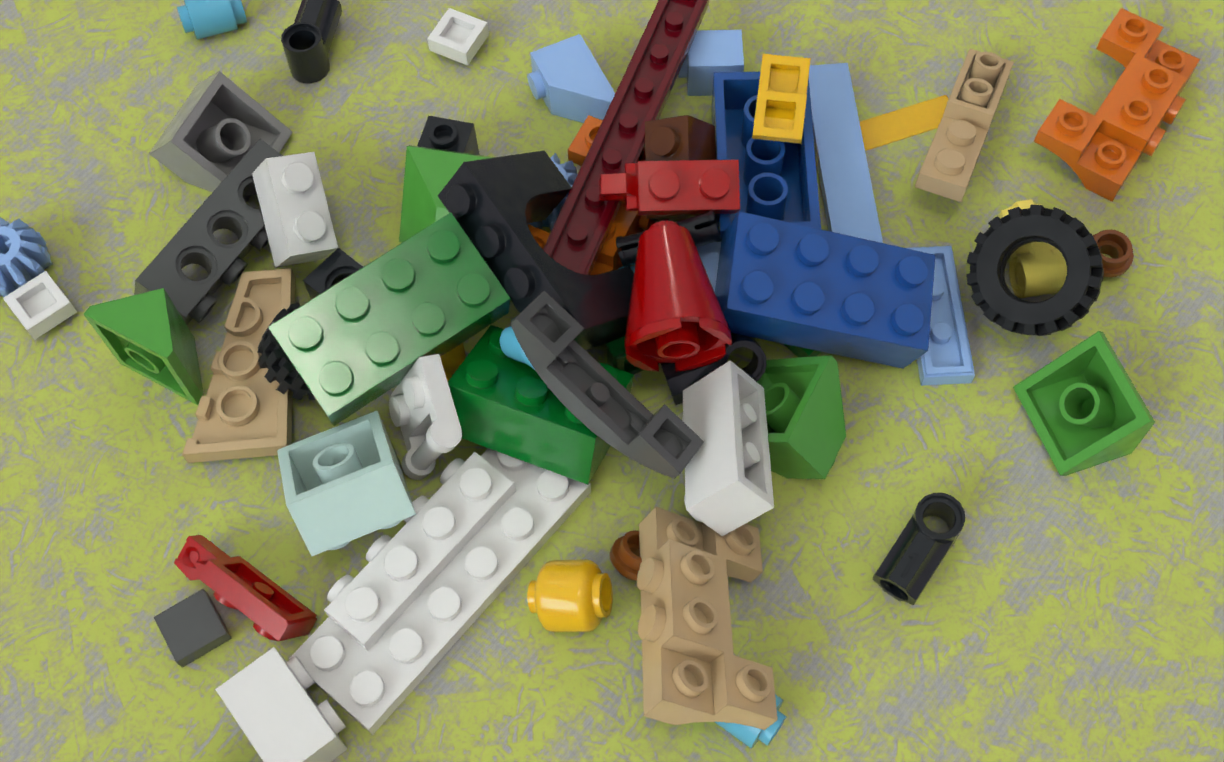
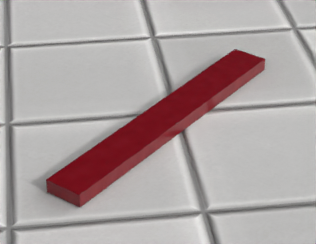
M658 0L543 248L551 258L567 269L584 275L591 274L623 202L600 201V175L625 173V164L641 161L645 151V121L659 119L709 6V0Z

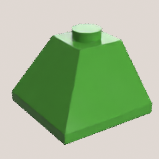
M407 146L399 242L403 243L449 214L438 195L463 162L494 157Z
M832 355L766 360L765 372L757 383L764 388L771 471L785 478L826 479L846 438L838 362Z

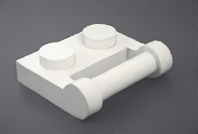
M440 355L419 357L392 392L389 400L391 419L396 427L401 428L407 453L401 462L402 470L405 475L414 480L426 478L434 469L435 460L442 453L452 451L462 438V429Z

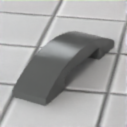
M543 291L510 324L526 357L553 394L587 428L625 456L647 468L675 479L681 474L704 443L665 404L652 414L574 340L584 327L547 292Z

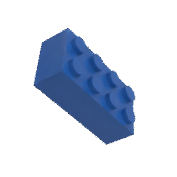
M714 72L711 112L712 125L715 126L716 160H739L740 211L821 229L809 78L802 142L799 144L752 139L760 72ZM738 213L717 214L719 225L717 228L721 232V237Z
M739 211L722 234L715 295L731 333L904 369L928 351L936 255Z

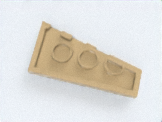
M291 268L242 272L224 326L227 333L221 351H216L210 368L213 372L206 396H201L195 413L198 421L192 438H187L182 456L188 463L278 455V449L292 444L293 391L287 390L285 394H282L276 390L280 385L276 380L271 383L268 382L264 377L268 368L260 369L258 360L262 354L257 353L262 336L276 315L285 308L287 310L291 304L295 303L296 278Z

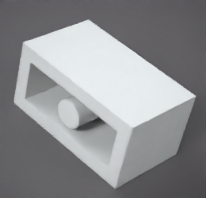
M315 152L266 158L255 169L252 176L275 268L322 260L338 249Z
M273 647L215 689L263 762H332L348 749L338 735L340 731L346 728L345 724L327 699L319 705L313 700L307 689L315 682L297 656L286 661L277 649Z

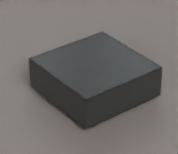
M204 589L154 617L176 663L182 668L232 639L209 594Z

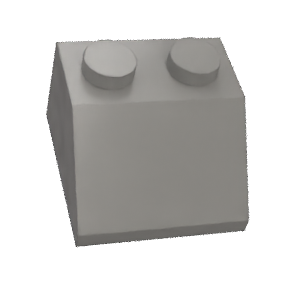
M218 71L196 85L149 154L186 183L213 192L259 139H262L277 152H280L292 131L223 73ZM251 195L244 197V201L247 202Z

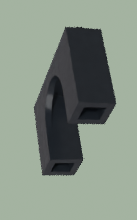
M545 150L463 162L439 193L438 197L448 212L452 213L511 298L519 313L545 291L584 327L582 332L574 339L584 350L625 336L634 272L628 266L598 275H584L574 272L551 258L539 246L529 230L528 223L546 220L572 189Z

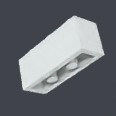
M730 360L683 390L682 421L704 441L685 467L684 502L686 511L695 520L703 522L721 536L730 533L774 508L764 388Z

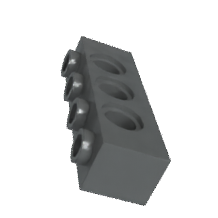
M259 139L135 280L134 295L164 288L186 325L192 319L200 323L217 302V299L212 296L223 282L228 286H232L245 270L248 263L243 259L253 247L261 251L269 242L261 209L248 206L243 198L248 195H257L252 176L255 169L266 158L283 155L262 139ZM219 229H228L236 234L238 241L233 244H223L214 237L213 233ZM189 264H198L206 269L209 276L203 280L195 281L187 278L181 269Z

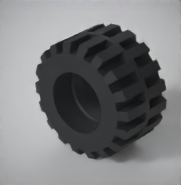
M1031 205L1030 208L1022 210L1020 207L1008 210L1009 214L1001 219L998 216L988 223L990 227L984 234L979 232L974 240L977 243L973 253L969 252L967 263L970 264V273L966 274L967 285L972 288L973 295L971 297L975 304L983 310V315L991 322H995L1001 328L1014 333L1043 336L1072 327L1073 323L1082 319L1089 312L1094 301H1097L1101 282L1103 281L1102 256L1092 234L1076 217L1073 218L1066 214L1064 210L1055 207L1048 209L1044 208L1043 205ZM1031 242H1045L1054 246L1062 253L1067 265V276L1062 288L1053 297L1040 302H1028L1016 297L1009 290L1004 275L1007 261L1014 251Z

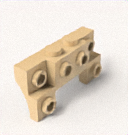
M655 507L639 523V545L642 562L640 563L637 575V587L641 590V616L638 623V635L642 639L644 716L672 725L697 722H725L765 730L778 720L773 668L734 655L728 577L738 578L751 583L763 572L759 528L744 524L730 533L721 536L703 522L700 523Z

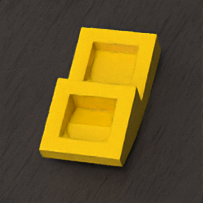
M763 54L752 139L801 144L811 58Z

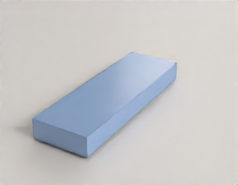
M952 246L907 248L936 255L929 347L926 353L917 358L921 386L972 383L975 372Z

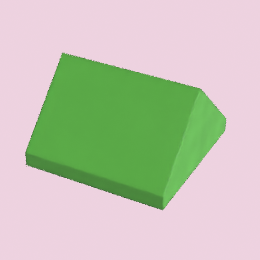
M164 288L92 305L85 311L84 316L120 364L192 403L199 404L200 398L204 396L195 338Z
M1101 331L1096 332L1013 387L1060 476H1067L1132 454L1155 424L1152 415L1112 346Z

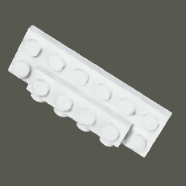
M489 448L481 456L474 452L466 461L461 458L454 459L445 468L440 477V483L443 485L430 499L420 496L412 502L416 515L404 519L406 524L393 538L389 535H383L372 544L366 554V560L369 563L355 578L351 575H345L332 586L327 595V600L330 604L324 609L329 617L289 659L297 656L315 684L373 735L591 493L590 483L588 485Z

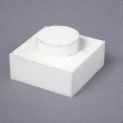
M448 8L427 38L429 51L469 65L489 36L488 22Z
M44 271L3 298L34 340L77 313L76 309L47 271Z

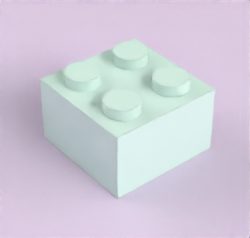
M378 411L277 450L286 506L311 556L327 550L343 548L354 539L379 529L392 528L402 520L416 515L399 459Z

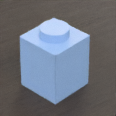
M742 29L697 31L678 74V78H687V96H712L714 72H744Z

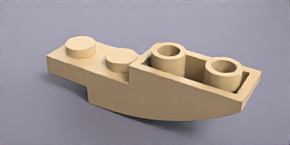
M969 49L948 99L941 122L919 172L915 188L962 202L1014 61L1003 59L992 52H980Z

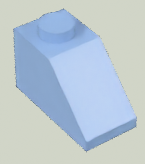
M580 34L530 52L532 72L527 74L529 87L536 100L543 98L552 115L584 123L588 115L601 120L604 119L615 92Z

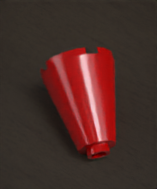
M673 221L656 222L639 237L624 342L626 359L635 367L659 372L658 363L675 362L676 371H687L707 366L726 355L725 345L731 346L732 343L730 329L690 231Z

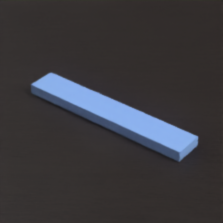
M848 63L810 65L809 86L815 157L828 231L883 243Z

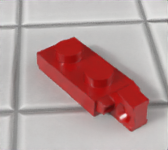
M675 160L625 164V173L600 175L599 199L600 201H626V211H638V215L704 214L710 210H714L715 214H735L740 211L739 160Z
M203 535L188 536L178 558L174 561V564L190 581L201 580L214 590L213 595L217 601L229 608L242 612L254 622V629L270 640L283 641L308 635L317 621V615L249 562L241 556L230 557Z

